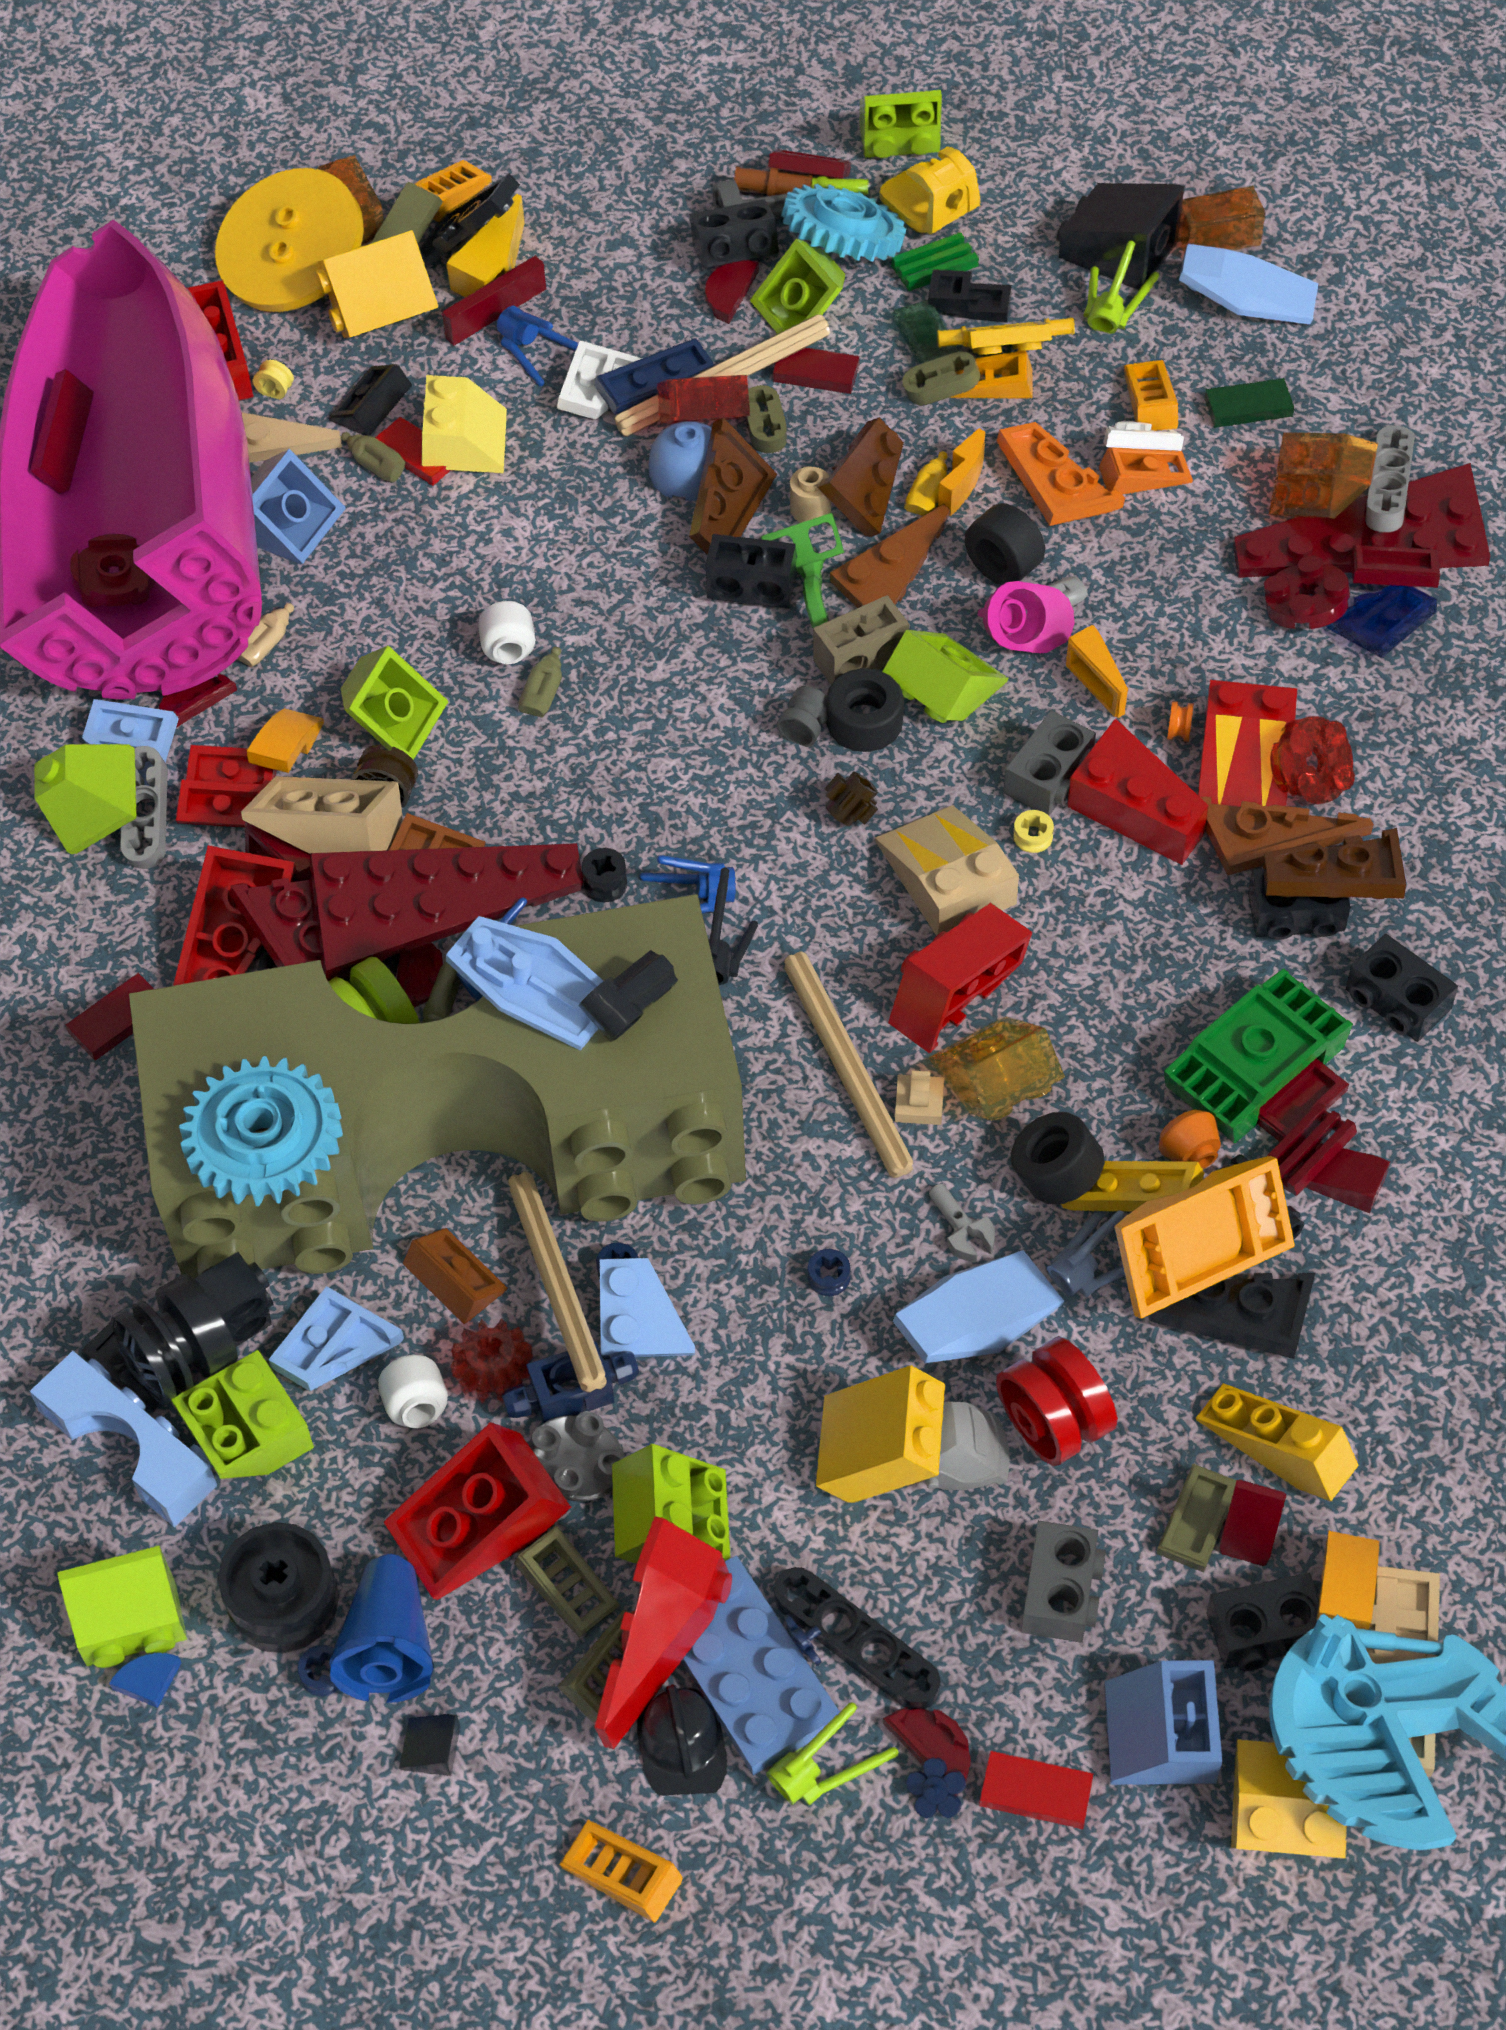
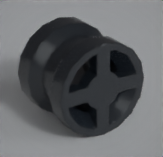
M598 848L589 852L583 858L581 865L584 878L583 885L584 891L589 898L597 902H613L626 892L628 885L626 864L621 853L611 848ZM606 872L603 873L601 876H597L598 873Z

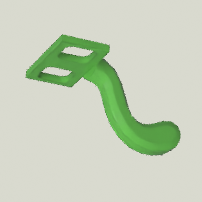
M833 513L761 536L762 540L770 541L790 536L793 543L796 544V572L802 575L804 579L803 596L812 628L830 621L821 591L823 564L826 559L845 553ZM829 523L834 532L837 543L836 547L822 553H816L813 550L809 537V530L812 527Z

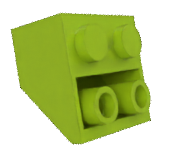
M941 90L862 97L860 99L859 127L864 158H887L897 155H924L939 152Z
M259 1350L254 1351L171 1399L220 1479L269 1475L314 1448L307 1423Z
M653 1443L612 1464L615 1557L637 1564L654 1516L665 1518L719 1550L723 1555L724 1561L730 1559L726 1469Z

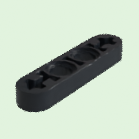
M793 1567L786 1569L778 1576L774 1586V1600L782 1614L786 1615L789 1613L796 1624L804 1631H808L817 1625L821 1631V1634L815 1638L817 1641L903 1707L909 1710L928 1709L936 1702L940 1691V1676L932 1663L811 1571L805 1568ZM802 1584L806 1585V1597L818 1606L813 1618L808 1617L811 1614V1605L800 1597L795 1598L792 1602L787 1600V1586L790 1585L797 1589ZM821 1598L826 1599L821 1604H819ZM834 1612L842 1613L850 1619L851 1626L844 1634L832 1635L826 1632L822 1626L824 1618ZM881 1643L890 1650L891 1657L885 1664L873 1666L863 1659L862 1651L869 1644ZM900 1659L906 1660L903 1663V1672L911 1679L917 1680L921 1675L927 1678L926 1689L928 1691L926 1693L919 1689L913 1694L907 1692L908 1681L897 1671L893 1680L887 1678L895 1672Z

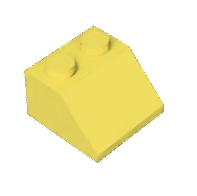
M426 375L422 430V466H446V470L504 473L507 409L467 377Z

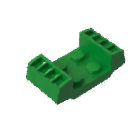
M1283 968L1265 983L1257 984L1195 1037L1189 1047L1164 1070L1165 1086L1194 1110L1198 1109L1213 1114L1218 1130L1235 1144L1257 1125L1262 1105L1316 1058L1325 1065L1344 1048L1353 1023L1342 1017L1333 1007L1327 1005L1317 994L1312 993L1302 982L1297 981Z

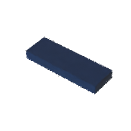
M697 338L596 376L594 386L613 414L617 415L715 366V364Z

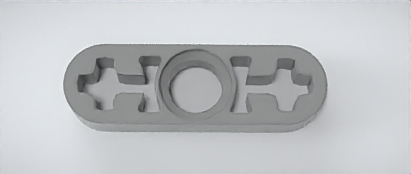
M139 746L135 748L136 804L143 799H152L155 801V807L149 815L137 817L121 827L120 847L123 855L132 866L139 869H148L158 865L165 856L168 768L156 749L150 746ZM148 761L153 765V767H149L146 770V781L150 786L144 785V779L138 772V770L144 769L145 762ZM138 829L144 830V836L151 845L145 847L144 854L138 855L135 850L142 847L143 835Z

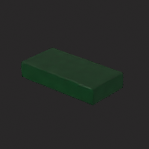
M1284 378L1205 390L1204 399L1214 428L1293 417L1294 405Z

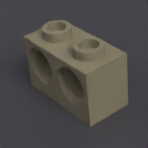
M886 595L814 627L813 661L830 684L847 671L860 668L879 670L888 663L906 630H909V623L890 597Z

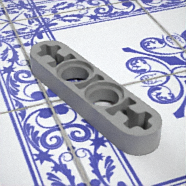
M1387 426L1380 429L1377 434L1365 516L1366 525L1375 531L1392 532L1398 530L1403 525L1415 438L1414 433L1406 427ZM1391 445L1399 446V448H1391ZM1382 508L1390 509V510H1389V511H1383Z

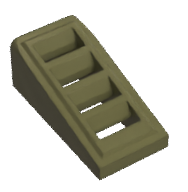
M558 1526L519 1554L514 1562L528 1582L579 1638L620 1606ZM553 1552H556L561 1558L543 1571L538 1564ZM569 1566L574 1573L555 1587L550 1579ZM582 1581L587 1588L567 1602L562 1595ZM595 1595L601 1603L580 1618L574 1610Z
M623 1610L557 1686L592 1722H596L602 1696L600 1697L586 1682L592 1677L604 1689L607 1676L598 1668L599 1664L603 1661L610 1668L611 1663L615 1659L609 1653L613 1646L624 1656L622 1638L620 1637L623 1630L620 1627L624 1612L630 1613L628 1610Z

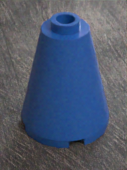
M385 1554L367 1563L330 1657L331 1681L341 1692L358 1700L369 1702V1693H390L386 1703H398L417 1697L426 1691L431 1683L434 1664L416 1572L410 1562L395 1554Z

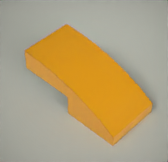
M980 428L953 450L952 472L939 482L938 507L945 504L950 509V517L966 501L979 479L983 467L985 431Z
M285 708L280 710L270 718L252 741L247 750L248 762L289 773L300 752L304 754L309 753L324 724V718Z
M1328 1531L1321 1575L1322 1585L1317 1620L1323 1614L1331 1620L1336 1615H1339L1351 1621L1355 1628L1369 1630L1375 1597L1379 1540Z

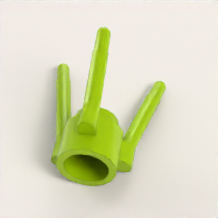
M1134 241L1127 243L1110 290L1103 292L1098 297L1099 270L1096 266L1091 268L1088 301L1083 316L1088 319V325L1094 330L1113 334L1118 328L1125 329L1129 317L1160 276L1158 272H1153L1127 307L1124 308L1123 299L1118 295L1135 247Z
M850 1702L803 1749L800 1748L793 1753L789 1752L781 1760L772 1764L773 1767L766 1772V1776L788 1803L794 1805L800 1798H803L810 1806L822 1794L898 1756V1749L891 1747L817 1783L815 1778L821 1774V1770L811 1757L857 1710V1705L854 1702Z

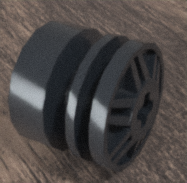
M185 1273L156 1290L155 1296L160 1311L159 1314L145 1301L139 1299L132 1305L134 1317L128 1311L122 1309L113 1314L110 1320L113 1332L119 1343V1350L128 1368L137 1381L162 1405H166L172 1401L171 1399L176 1397L175 1386L183 1392L193 1387L189 1364L202 1376L209 1378L234 1364L238 1359L235 1343L221 1314L201 1285L191 1275Z

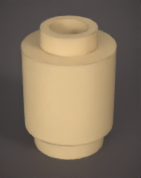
M804 467L797 470L790 478V511L799 523L831 513V501L817 488L823 479L830 477L823 469Z

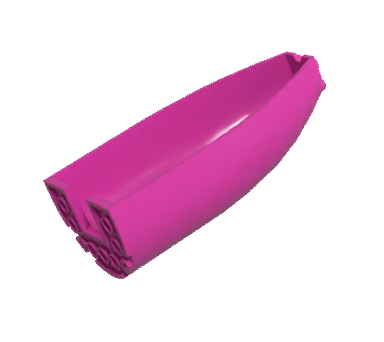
M113 219L92 233L94 244L90 248L85 249L72 246L51 260L31 307L13 360L5 391L0 424V648L39 677L67 690L75 692L78 686L101 691L102 698L135 699L136 693L162 690V696L180 692L197 686L228 668L246 650L249 645L248 638L255 626H259L262 598L247 437L239 399L220 342L189 290L138 238ZM67 369L90 388L94 395L70 490L59 494L30 470L55 373ZM125 534L136 538L137 545L140 546L133 550L134 564L156 581L153 588L149 591V599L140 605L128 604L116 607H89L82 602L81 595L75 590L72 583L70 571L72 555L77 549L80 554L82 550L88 547L90 539L100 535ZM110 567L108 573L119 572L118 567Z

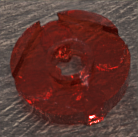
M1310 716L1293 720L1282 728L1281 731L1284 732L1279 742L1273 744L1270 755L1272 774L1282 792H1289L1292 797L1298 799L1294 801L1301 805L1311 806L1331 802L1338 798L1344 790L1351 788L1355 780L1353 754L1347 739L1346 729L1342 723L1329 721L1320 716ZM1312 751L1315 753L1318 761L1316 770L1314 766H1308L1306 758L1312 756Z

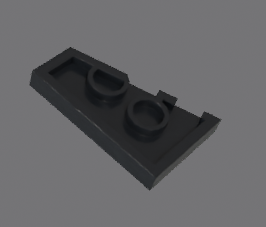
M510 173L446 212L419 248L425 268L473 231L481 229L491 217L495 215L499 218L511 208L514 203L511 196L520 184Z
M1254 1273L1253 1279H1225L1152 1313L1151 1322L1294 1359L1315 1273H1298L1297 1279H1273L1272 1273Z

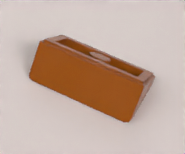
M447 1228L412 1240L403 1261V1265L463 1324L469 1322L508 1289Z

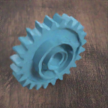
M815 184L814 188L807 185H802V189L794 187L792 193H787L781 214L784 217L783 224L790 225L789 231L799 233L798 239L810 240V246H820L826 253H837L842 258L850 255L858 261L860 256L870 261H874L875 257L886 260L887 255L895 257L896 252L901 250L907 230L903 227L904 221L897 219L898 213L888 212L889 206L877 205V199H869L863 196L861 192L855 193L846 188L839 190L832 185H829L828 189L818 184Z
M263 1056L259 1066L256 1068L251 1067L247 1059H242L239 1072H234L228 1066H224L223 1080L219 1081L208 1076L206 1081L209 1091H193L192 1094L196 1106H188L183 1109L187 1122L179 1125L184 1140L180 1144L184 1157L187 1158L191 1174L198 1173L203 1188L213 1184L218 1198L232 1191L235 1204L239 1205L246 1195H252L255 1205L260 1206L264 1196L270 1194L277 1204L281 1203L284 1190H290L294 1195L299 1196L301 1195L300 1182L306 1181L316 1185L318 1182L314 1170L329 1171L331 1166L328 1155L339 1154L340 1150L336 1138L342 1137L343 1131L339 1121L341 1114L338 1103H335L331 1087H323L321 1075L316 1074L308 1078L304 1064L290 1071L287 1058H283L276 1067H270L267 1056ZM269 1128L262 1133H254L258 1129Z

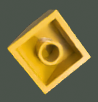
M1237 1739L1231 1848L1346 1858L1347 1826L1337 1822L1326 1813L1329 1805L1314 1803L1302 1791L1305 1784L1309 1782L1294 1780L1285 1767L1288 1758L1293 1757L1279 1755L1274 1742Z

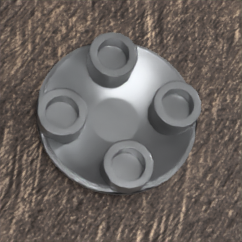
M589 1411L581 1412L577 1416L553 1418L543 1423L534 1430L529 1442L530 1448L565 1499L571 1501H593L612 1492V1464L625 1458L619 1441L604 1427L602 1418Z

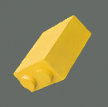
M413 230L317 261L320 269L315 271L318 286L322 294L328 293L333 307L328 310L331 324L336 333L341 331L344 338H350L438 308Z
M909 1365L825 1395L816 1487L846 1502L855 1503L938 1476L945 1384Z

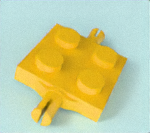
M1071 317L1054 320L1045 318L1044 322L1036 321L974 328L961 326V329L937 330V341L939 348L962 345L963 347L973 348V353H978V355L1002 353L1001 345L1012 344V349H1018V351L1042 349L1041 341H1050L1052 336L1074 335L1075 325L1074 319Z

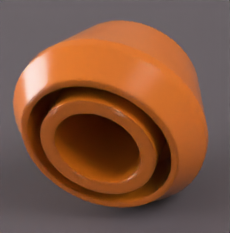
M1198 1109L1187 1111L1174 1118L1164 1127L1159 1137V1151L1163 1156L1171 1161L1198 1162L1202 1169L1209 1167L1215 1162L1218 1157L1217 1152L1221 1146L1215 1117L1209 1112Z

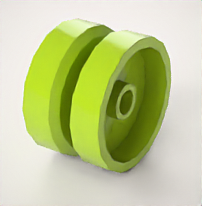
M371 956L352 967L350 983L338 977L328 981L335 993L345 1003L360 1013L390 1023H420L407 994L390 970L376 957Z

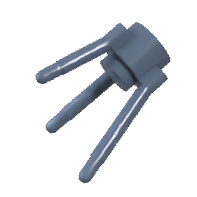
M1094 1211L1063 1251L1050 1261L1051 1264L1047 1267L1050 1278L1068 1296L1071 1297L1080 1291L1087 1298L1099 1287L1125 1276L1122 1265L1094 1278V1271L1098 1269V1264L1090 1253L1115 1228L1114 1226L1125 1217L1123 1211H1117L1081 1246L1107 1212Z

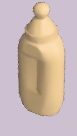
M286 603L284 609L273 610L271 613L263 615L260 618L259 626H255L248 638V647L237 660L251 668L259 664L283 638L286 626L289 624V613L294 611V606L291 603Z

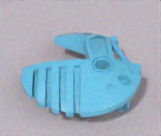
M1323 1614L1318 1618L1315 1627L1302 1636L1289 1649L1280 1664L1270 1693V1727L1279 1755L1293 1757L1288 1758L1285 1764L1289 1774L1294 1780L1309 1782L1305 1784L1302 1791L1314 1803L1329 1805L1326 1813L1344 1826L1364 1827L1361 1835L1387 1845L1414 1850L1450 1846L1457 1835L1409 1738L1460 1728L1506 1761V1684L1502 1687L1496 1679L1500 1670L1485 1655L1456 1635H1447L1442 1643L1398 1637L1395 1633L1355 1628L1351 1621L1339 1615H1336L1331 1620ZM1366 1648L1392 1652L1394 1649L1432 1654L1437 1655V1657L1376 1664L1371 1660Z

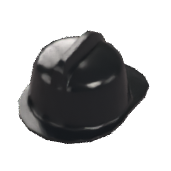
M675 1684L668 1685L665 1692L660 1693L651 1700L637 1719V1735L644 1770L649 1784L659 1796L716 1793L721 1788L727 1774V1753L721 1725L700 1691L692 1688L678 1689Z

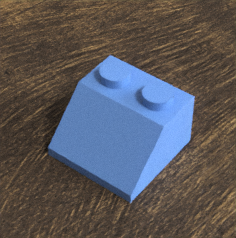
M290 449L265 460L251 477L257 547L298 564H303L346 507Z

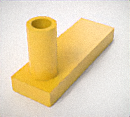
M1104 1161L1102 1173L1094 1186L1078 1199L1061 1205L1064 1209L1074 1211H1134L1147 1201L1178 1194L1198 1185L1203 1180L1205 1172L1198 1162Z

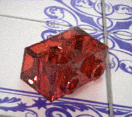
M747 375L667 379L657 383L660 424H674L681 421L707 422L716 421L723 417L726 420H737L750 416Z

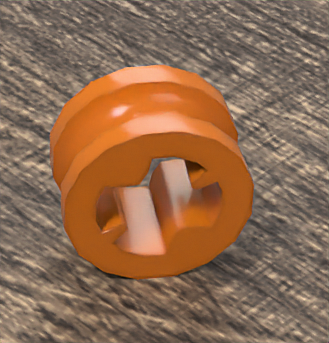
M1172 701L1167 740H1173L1174 737L1180 736L1183 742H1189L1194 703H1188L1187 706L1181 707L1177 701Z

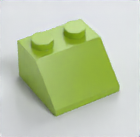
M915 630L905 631L882 671L890 675L900 685L905 698L920 701L925 705L924 712L941 723H946L947 720H965L1007 683L1009 679L947 634Z
M160 1545L57 1572L77 1649L86 1666L95 1665L99 1668L116 1666L124 1661L125 1656L143 1651L148 1654L164 1653L173 1649L176 1645L175 1643L187 1640L177 1585Z

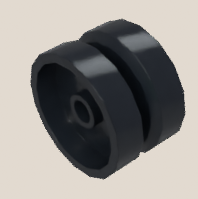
M268 1523L253 1527L234 1540L223 1556L217 1578L221 1598L225 1609L228 1611L232 1626L245 1642L261 1651L287 1653L305 1648L324 1635L336 1616L339 1592L327 1551L313 1533L296 1524Z

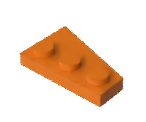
M1036 422L999 429L996 442L1049 526L1097 516L1123 508L1126 498L1116 489L1109 492L1098 482L1099 475L1090 467L1083 470L1068 457L1069 450Z

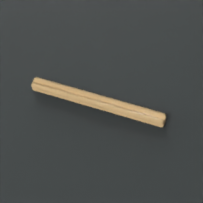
M817 314L615 416L616 426L623 436L628 437L827 337L830 334L829 325L822 315Z
M799 951L794 955L787 956L784 960V969L889 1175L893 1178H899L909 1174L913 1170V1160L807 954Z
M525 1171L520 1175L513 1174L508 1180L510 1192L580 1387L583 1391L589 1393L595 1389H602L607 1383L605 1371L533 1175Z

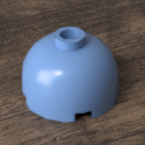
M681 421L671 424L659 433L651 445L648 465L649 476L653 486L664 496L672 498V495L685 497V501L697 500L712 430L709 425L698 421Z

